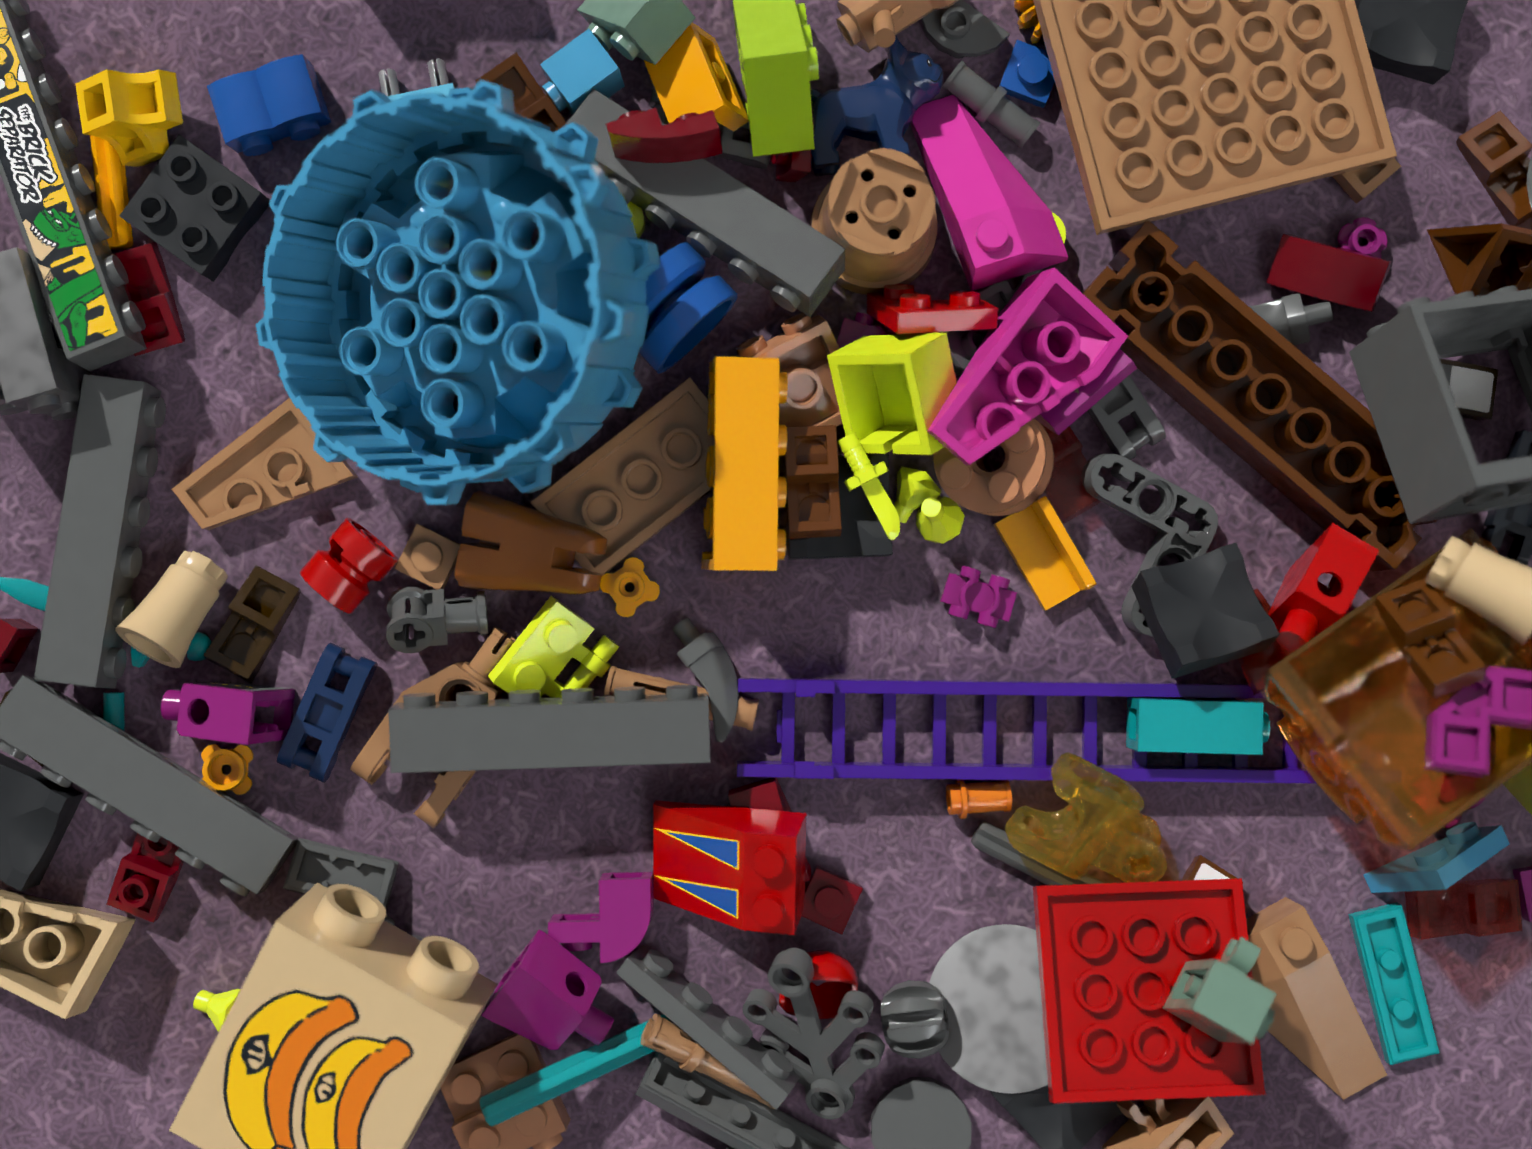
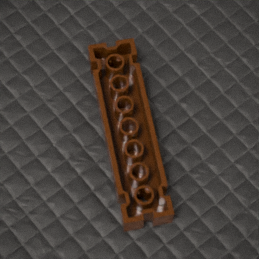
M1149 220L1146 221L1108 263L1117 273L1107 266L1083 292L1094 305L1128 335L1120 349L1134 362L1143 374L1321 528L1326 530L1334 523L1378 549L1379 552L1370 567L1371 571L1395 570L1422 539L1412 529L1416 525L1436 523L1438 520L1415 524L1409 523L1370 411L1197 261L1194 260L1186 268L1180 265L1171 257L1179 246ZM1144 291L1148 292L1153 298L1148 302V306L1144 305L1139 299ZM1375 490L1380 493L1381 498L1376 499V496H1374ZM1374 499H1376V501L1381 502L1380 507L1376 505Z

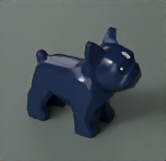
M895 35V42L888 47L887 59L882 73L875 81L859 86L831 89L822 94L817 89H811L815 149L811 150V164L814 174L816 176H824L837 173L840 169V157L836 149L846 135L864 141L876 142L878 149H893L910 156L909 145L904 141L903 137L914 117L915 111L924 102L932 100L940 93L943 84V70L940 65L935 64L927 54L907 51L899 42L897 35Z

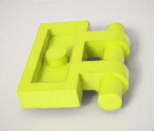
M550 596L488 677L495 685L507 693L515 690H540L541 696L545 693L551 698H562V690L588 688L596 676L602 678L611 667L608 661L618 650L619 646L609 637L603 635L593 649L587 647L583 643L593 632L594 628L589 622L556 598ZM573 657L581 662V664L563 685L556 680V677Z

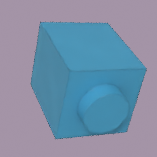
M587 29L540 64L548 81L542 86V89L559 112L567 107L573 115L593 89L609 98L625 87L619 67L590 29Z

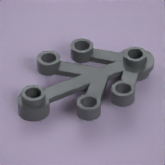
M789 948L786 951L780 952L774 959L768 972V981L776 992L790 997L798 1025L776 1011V998L764 989L752 990L743 1005L742 1011L750 1022L767 1028L762 1033L758 1042L768 1050L771 1049L768 1045L774 1047L775 1049L772 1050L778 1051L790 1061L793 1071L800 1076L798 1082L805 1086V1100L808 1108L821 1118L837 1119L843 1113L850 1110L853 1105L855 1090L852 1084L867 1069H873L879 1065L885 1050V1044L874 1033H859L850 1050V1057L834 1070L830 1055L855 1028H861L868 1023L873 1011V1002L863 992H847L840 1004L838 1014L823 1030L809 986L814 976L812 959L802 949ZM791 1045L808 1057L811 1066L789 1053V1046Z

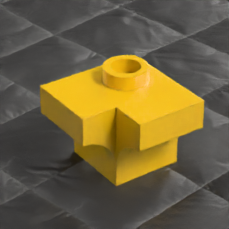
M106 69L75 83L82 133L84 135L100 137L109 142L117 151L121 165L139 167L161 159L169 148L167 130L183 124L177 78L174 72L158 69L146 73H124Z

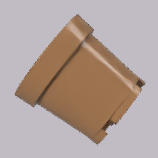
M879 148L850 159L841 166L834 178L822 190L813 207L809 226L845 249V271L836 281V284L849 291L867 295V293L884 292L885 285L910 284L923 272L933 255L936 246L938 224L933 189L924 174L925 171L917 161L907 154L893 149ZM847 214H855L858 221L854 224L848 223L845 219ZM896 229L899 231L900 237L898 239H891L888 236V231Z

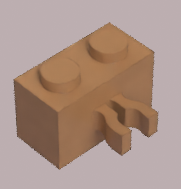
M1210 1097L1144 1100V1105L1140 1109L1135 1103L1126 1100L1119 1101L1117 1106L1130 1119L1102 1146V1149H1220L1234 1135V1132Z

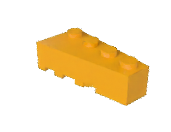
M716 356L709 363L708 435H714V446H708L705 478L707 486L714 487L713 497L707 498L706 507H704L703 528L706 529L707 539H712V552H702L701 569L777 571V560H784L786 534L784 529H778V508L785 507L787 486L785 477H778V456H785L787 449V428L785 424H779V404L786 403L788 379L786 372H779V358Z

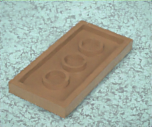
M690 377L531 501L537 511L590 528L608 540L605 555L581 554L576 551L575 559L582 568L600 573L603 576L714 489V487L707 486L705 478L708 446H714V435H708L707 433L708 399Z

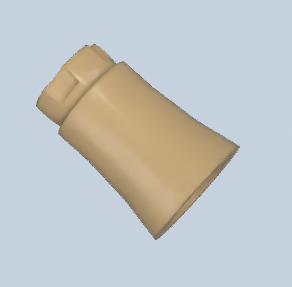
M1451 537L1425 582L1441 590H1446L1444 596L1471 609L1524 645L1532 633V568L1498 555L1476 543L1471 548L1466 542Z
M184 551L177 562L168 567L161 579L138 607L115 628L116 633L126 643L145 656L163 665L180 668L192 639L220 595L219 590L227 580V573L208 557L195 551Z

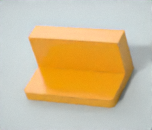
M693 22L656 65L644 60L669 123H673L676 118L687 113L701 114L711 110L714 111L717 122L733 132L749 122L716 39Z
M1046 496L1038 498L1026 509L1008 515L993 524L1043 611L1050 609L1079 591L1089 590L1097 585Z

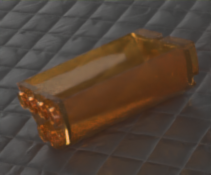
M1472 528L1457 537V539L1469 544L1471 548L1476 543L1499 555L1493 544L1479 537ZM1444 547L1268 669L1264 677L1267 701L1282 710L1284 718L1279 720L1277 725L1288 745L1310 776L1352 821L1358 824L1363 819H1367L1372 823L1379 841L1399 850H1412L1532 763L1531 729L1490 724L1488 775L1476 777L1425 770L1427 715L1459 690L1436 699L1432 698L1394 642L1376 607L1375 600L1376 596L1427 578ZM1432 586L1456 613L1454 629L1485 663L1486 669L1491 666L1532 671V633L1525 644L1522 645L1492 622L1462 604L1444 596L1446 590Z

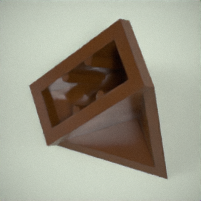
M1503 223L1427 229L1455 295L1471 291L1474 293V296H1483L1508 286H1516L1518 291L1526 290L1532 280V230Z

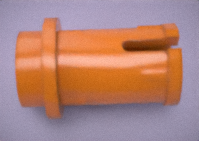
M956 779L955 784L946 785L949 815L957 814L959 819H966L967 814L1010 812L1012 809V791L1009 781L965 783L963 779Z

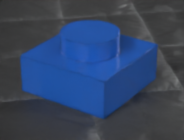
M1017 40L999 86L1007 90L1006 94L1044 108L1055 82L1047 51Z

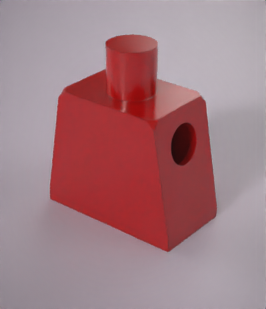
M1332 523L1290 567L1269 610L1268 615L1279 630V636L1276 639L1278 644L1287 651L1303 653L1307 650L1308 646L1312 647L1346 614L1379 550ZM1328 573L1333 575L1328 586L1318 581L1321 574Z

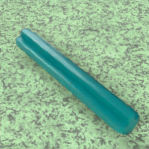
M664 1014L660 1015L661 1017L669 1020V1018ZM649 1020L602 1041L598 1046L595 1044L482 1096L479 1102L485 1121L489 1126H496L655 1052L648 1047L642 1046L640 1043L643 1030Z

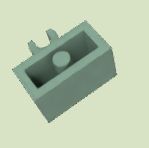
M585 0L577 9L590 24L587 29L592 31L606 51L613 47L631 61L637 57L655 65L695 19L682 0Z
M1242 937L1238 941L1231 938L1224 950L1221 961L1217 959L1186 961L1163 1009L1218 1041L1253 1044L1255 1038L1260 1039L1266 1034L1273 1021L1275 1011L1270 1006L1277 994L1246 976L1255 964L1261 948Z

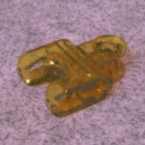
M1069 752L1062 754L1051 767L1053 788L1057 796L1068 802L1069 805L1056 812H1044L1025 805L1019 807L1006 822V834L1014 849L1072 879H1082L1093 866L1121 879L1125 883L1155 882L1161 879L1167 870L1166 855L1163 849L1159 847L1161 844V830L1155 820L1140 813L1144 808V801L1139 792L1122 778Z

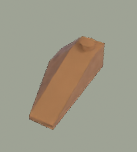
M1284 897L1247 918L1249 942L1261 948L1259 956L1252 967L1253 980L1277 993L1270 1008L1274 1009L1275 1014L1268 1032L1343 1100L1387 1076L1334 960L1304 906Z

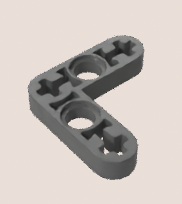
M1099 454L1087 461L1081 474L1082 484L1086 492L1101 502L1157 531L1134 581L1142 570L1159 566L1161 559L1168 553L1176 555L1180 562L1206 554L1218 527V515L1208 502L1118 454ZM1113 466L1111 470L1113 477L1122 482L1131 483L1126 489L1116 485H1105L1103 487L1105 479L1099 475L1100 469ZM1148 485L1157 488L1161 497L1159 507L1151 514L1145 513L1139 505L1140 493ZM1174 510L1180 513L1195 514L1194 519L1201 523L1200 529L1198 531L1189 530L1187 522L1177 517L1169 516ZM1130 587L1121 608L1122 619L1131 631L1153 636L1147 621L1144 620V615L1139 612V603L1132 587Z

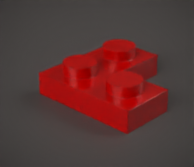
M889 284L884 286V292L867 293V314L897 334L997 329L998 308L980 299V293L954 291L949 293V300H931L930 295L914 291V286Z

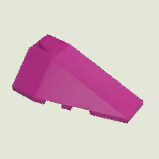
M950 95L922 104L915 111L910 124L970 290L974 291L1067 261L1068 254L1051 210L955 95Z
M1055 267L1028 276L998 315L997 329H989L927 432L965 465H970L1017 433L1023 425L1039 414L1055 407L1060 403L1061 399L1097 378L1127 339L1128 335Z

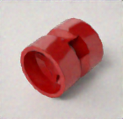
M347 517L328 538L331 548L328 551L318 550L300 570V575L324 599L341 611L352 614L370 594L368 583L370 581L380 582L399 560L388 547L365 527Z

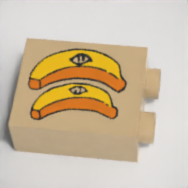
M317 882L276 920L169 1131L201 1149H407L494 992L497 983L477 973L479 970L478 961L463 945L441 936H428L419 940L385 921L386 910L383 904L369 892L347 884H334L326 888Z

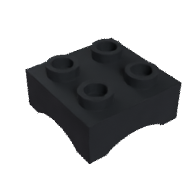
M1354 0L1374 68L1432 85L1450 72L1455 55L1457 32L1468 0Z
M178 134L120 214V217L198 273L214 282L228 263L239 242L268 208L270 200L256 188Z
M889 452L886 454L866 453L873 466L884 461L889 469ZM838 455L841 536L790 539L788 517L789 560L883 557L892 555V540L887 538L862 487L860 486L848 491L844 481L854 476V472H852L844 455ZM888 471L879 476L878 479L889 496Z
M1237 543L1219 547L1209 553L1184 562L1142 570L1131 586L1172 679L1267 650L1279 636L1272 618L1263 609L1254 593L1247 575L1244 558Z
M0 753V880L19 891H24L40 885L84 793L71 787H63L46 778L40 772Z
M1048 1085L1024 1093L1009 1094L990 1091L994 1098L1020 1123L1042 1149H1082L1100 1129L1117 1116L1123 1114L1117 1106L1119 1101L1050 1103Z

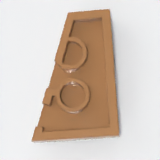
M289 398L171 490L202 529L211 530L358 478V476L346 460L342 462H326L313 449L316 433L311 429L312 425L300 409H296Z

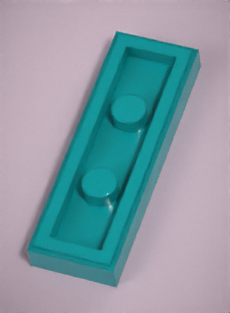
M1396 902L1348 914L1385 1062L1389 1065H1394L1439 1054L1402 904Z

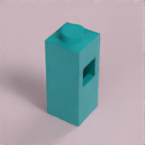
M1127 697L1126 748L1139 752L1263 755V743L1268 741L1270 735V720L1267 712H1263L1264 703L1250 700Z

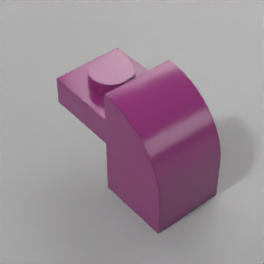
M653 872L603 873L599 879V913L554 914L548 921V935L556 942L562 943V946L568 951L589 950L592 948V943L600 942V963L612 962L626 956L642 941L651 922L654 910Z

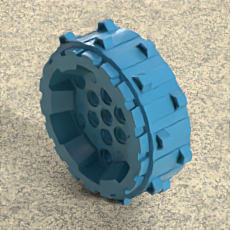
M480 80L474 89H450L448 96L440 93H417L401 96V99L391 101L385 94L370 90L354 99L353 116L347 119V123L332 135H327L319 142L302 164L304 166L293 183L276 186L269 203L270 208L275 214L273 220L275 224L270 244L266 247L263 268L266 310H263L264 317L256 324L259 346L273 351L280 371L278 374L287 394L296 409H300L312 425L311 429L316 433L313 449L326 462H342L349 458L357 463L356 466L367 472L388 480L400 479L401 486L421 493L426 504L431 505L458 504L466 483L503 481V478H508L521 493H533L551 485L552 466L560 462L571 451H576L582 447L603 426V420L613 407H633L642 390L641 385L634 376L635 370L633 368L639 348L643 347L648 319L645 281H648V276L660 266L657 244L637 238L631 220L633 216L624 197L615 183L606 177L602 168L597 166L599 163L595 160L599 139L584 126L571 122L558 131L552 132L550 127L515 114L511 90ZM538 226L540 238L537 245L533 248L531 242L532 233ZM454 232L455 242L452 250L450 251V237ZM496 257L498 261L497 270L492 277L491 263ZM413 262H414V269H415V270H414L413 277L411 278V276H410V269H411V265H412ZM455 286L456 299L452 305L451 292ZM497 311L499 323L497 329L494 332L492 328V318L494 313ZM415 316V319H416V327H415V330H414V332H413V331H412V320H413V317ZM539 336L542 342V350L540 356L536 359L534 343ZM456 341L458 350L457 355L454 359L452 355V346ZM455 395L458 396L459 407L457 412L454 410L453 406Z

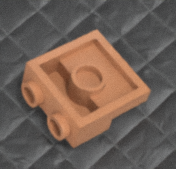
M804 313L797 314L781 324L784 332L776 337L765 341L763 335H759L744 341L736 347L739 355L737 357L779 358V372H786L788 379L786 403L779 404V424H785L786 427L836 425L837 427L842 424L827 355L840 348L828 322L819 314L812 318Z
M515 1033L455 1061L440 1089L455 1120L451 1128L461 1149H528L530 1147L533 1149H552L562 1142L563 1137L561 1133L567 1130L571 1119L560 1096L496 1126H489L480 1108L479 1099L482 1096L546 1067L535 1042Z

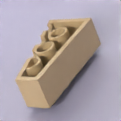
M0 889V987L63 1019L84 1013L88 1010L136 919Z

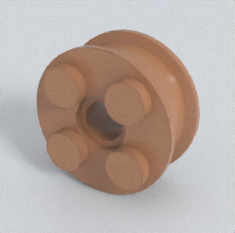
M1035 418L1023 425L1017 433L998 445L1004 449L1005 461L994 472H988L985 469V455L972 464L965 465L946 447L935 452V473L945 493L960 506L989 516L1011 515L1032 505L1048 486L1054 467L1053 446L1048 433L1041 423Z

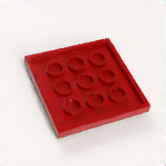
M1242 878L1033 887L1050 1103L1266 1095L1259 1039L1255 1038L1253 1044L1218 1041L1163 1009L1186 961L1210 959L1221 961L1224 950L1231 938L1238 941L1242 937L1249 941ZM1251 968L1246 976L1253 980Z

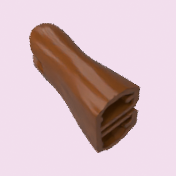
M483 491L473 493L472 497L467 501L461 529L462 536L480 539L479 543L460 544L454 574L459 586L472 589L543 591L574 595L599 590L602 574L588 571L584 568H573L576 551L581 554H606L608 540L598 532Z

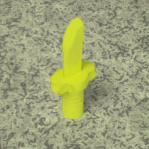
M855 432L837 441L852 472H854V476L844 481L848 491L860 486L862 487L887 538L895 540L900 532L899 516L878 479L879 476L888 472L889 469L884 461L873 466Z

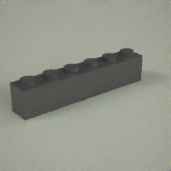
M593 89L564 126L571 122L584 126L599 139L595 160L599 163L597 166L601 167L606 177L615 183L626 203L628 204L631 201L645 210L647 218L660 229L669 231L672 228L685 236L686 241L702 256L710 258L713 254L727 263L730 272L742 282L752 285L755 281L770 291L772 299L784 309L795 312L798 309L811 317L845 271V249L704 158L676 163H643L615 158L606 123L617 120L621 115L629 111Z
M83 375L34 680L97 688H116L117 679H120L125 671L127 656L126 651L123 649L124 640L116 633L115 628L135 610L134 601L130 597L133 578L138 576L142 567V551L139 548L141 528L146 526L150 516V502L146 497L149 478L155 475L158 466V453L156 448H154L156 428H160L163 425L166 416V404L164 399L161 398V391L146 382Z
M22 675L0 706V750L22 761L28 755L42 763L44 766L40 773L46 778L66 788L73 782L88 791L89 794L85 800L89 804L107 814L113 815L116 810H119L134 819L130 828L154 842H158L161 837L167 839L179 847L175 852L178 858L201 870L208 864L224 874L220 879L224 886L242 896L247 897L250 891L255 894L265 892L297 844L298 837L223 791L208 785L200 777L43 681L34 680L33 677Z
M695 685L666 687V694L645 695V687L614 688V696L593 697V689L590 688L562 690V698H541L540 690H515L509 692V699L488 700V692L484 691L457 693L456 701H435L434 693H412L403 695V702L396 703L388 710L391 773L710 763L708 693H698L697 686Z

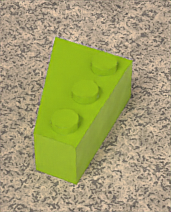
M732 0L742 82L747 98L746 110L750 124L753 157L815 149L810 81L819 80V68L816 47H813L811 27L810 24L807 25L805 3L796 4L795 0Z

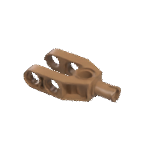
M494 626L491 634L470 663L467 661L454 663L411 686L401 693L394 705L403 702V695L412 693H434L435 701H454L453 692L459 684L467 685L473 691L488 692V700H500L503 690L495 685L488 675L516 639L513 636L511 638L507 637L497 652V648L508 633ZM389 713L384 717L350 768L353 773L371 785L386 770L387 766L384 762L386 760L390 761ZM442 771L439 773L434 781L436 788L430 797L415 811L414 815L432 828H435L446 815L444 811L453 799L456 800L476 771Z

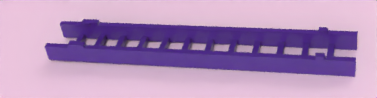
M738 678V692H781L782 710L777 709L776 742L781 743V761H737V777L1316 783L1337 785L1402 784V771L1384 768H1348V699L1402 700V687ZM795 693L796 697H815V693H832L831 762L794 761ZM845 693L882 694V762H845ZM896 694H932V763L895 762ZM946 694L982 695V763H946ZM997 695H1032V764H996ZM1047 696H1082V765L1046 764ZM1097 696L1183 697L1187 699H1198L1200 697L1233 698V700L1283 698L1282 767H1248V754H1232V767L1197 766L1198 753H1182V766H1147V752L1132 750V765H1097ZM1298 699H1333V768L1298 767Z

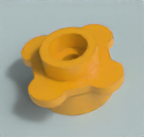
M635 557L626 559L624 566L615 573H606L601 578V590L604 593L610 594L616 603L615 610L617 614L622 617L633 616L638 606L646 601H655L660 594L659 585L656 582L650 581L645 574L643 561ZM629 582L635 586L632 592H627L625 589V585Z
M211 744L204 748L201 754V758L204 761L202 779L208 785L217 790H232L237 795H243L251 789L252 780L248 776L249 763L254 758L251 748L246 745H238L234 749H222L216 744ZM224 765H230L232 769L227 775L222 772Z

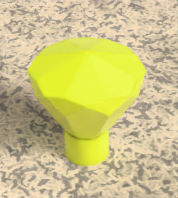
M901 467L897 473V498L894 507L902 523L907 522L912 512L921 507L925 499L930 497L937 498L941 493L940 488L926 471Z
M945 496L930 497L923 501L921 508L917 512L916 526L925 540L944 544L960 534L965 515L959 505L951 498Z
M241 989L219 994L201 990L194 999L193 1007L198 1011L208 1014L219 1032Z

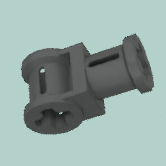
M407 586L395 590L387 599V613L391 620L387 625L386 639L388 644L399 652L412 654L421 652L428 646L448 645V634L479 632L481 636L489 635L485 591L477 592L475 597L445 599L444 589L423 590L418 587ZM407 600H410V613L405 612ZM410 626H414V638L412 640L409 639Z

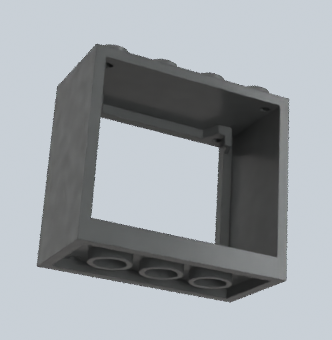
M1508 286L1483 296H1474L1473 292L1467 291L1453 295L1444 301L1430 302L1428 297L1416 298L1397 308L1398 314L1390 321L1368 330L1366 333L1368 338L1353 348L1349 354L1409 523L1415 524L1532 503V456L1478 465L1440 362L1442 358L1507 349L1532 413V289L1518 291L1516 286Z

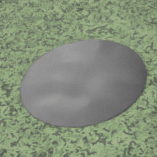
M1001 924L972 931L956 941L943 954L934 968L929 981L930 984L938 987L942 992L948 1013L949 1037L946 1045L938 1052L958 1075L980 1088L1009 1094L1024 1093L1048 1085L1036 930L1024 926Z

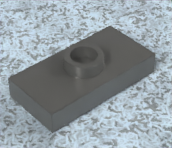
M298 838L283 888L288 891L306 894L317 882L326 888L334 884L352 885L375 896L386 910L400 863L399 861Z

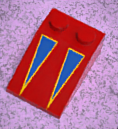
M656 800L653 804L654 899L740 930L795 935L804 910L807 813Z

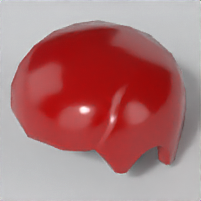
M816 950L806 952L811 957L814 967L812 980L826 981L818 987L812 981L809 985L819 1019L835 1018L844 995L849 991H858L856 970L849 961L829 951ZM779 994V1005L786 1013L795 1016L790 997Z

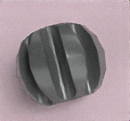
M908 980L894 985L884 994L881 1002V1021L885 1041L892 1052L904 1058L921 1059L936 1054L946 1045L949 1037L948 1013L944 996L938 987L926 981Z

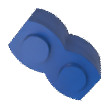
M303 54L284 57L269 62L256 70L221 78L207 86L225 144L237 153L243 152L245 156L265 154L273 149L272 142L285 137H291L295 141L313 138L320 134L321 126L331 122L314 66Z

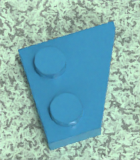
M1467 822L1450 828L1446 831L1447 837L1365 873L1363 876L1371 893L1446 890L1510 843L1502 825L1478 827L1476 822Z

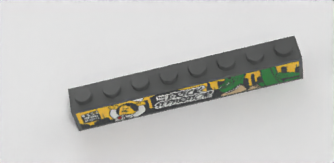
M0 0V175L66 358L88 371H93L147 349L141 331L146 328L145 321L133 301H129L124 287L125 284L129 283L127 272L120 259L116 255H112L107 239L112 237L110 226L102 212L95 208L90 195L95 192L94 182L85 166L78 162L74 148L79 146L77 136L70 123L65 118H62L58 103L62 102L61 92L51 75L45 72L41 59L46 57L44 46L35 31L29 28L24 15L30 13L27 0Z

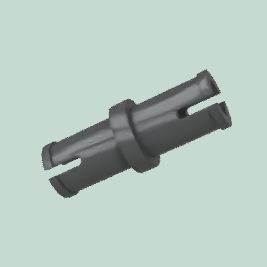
M961 61L945 81L942 88L950 91L976 112L977 116L975 119L981 124L987 121L1021 149L1040 125V122L1033 119L1005 96L1008 91L1002 86H999L997 89L966 66L965 62Z

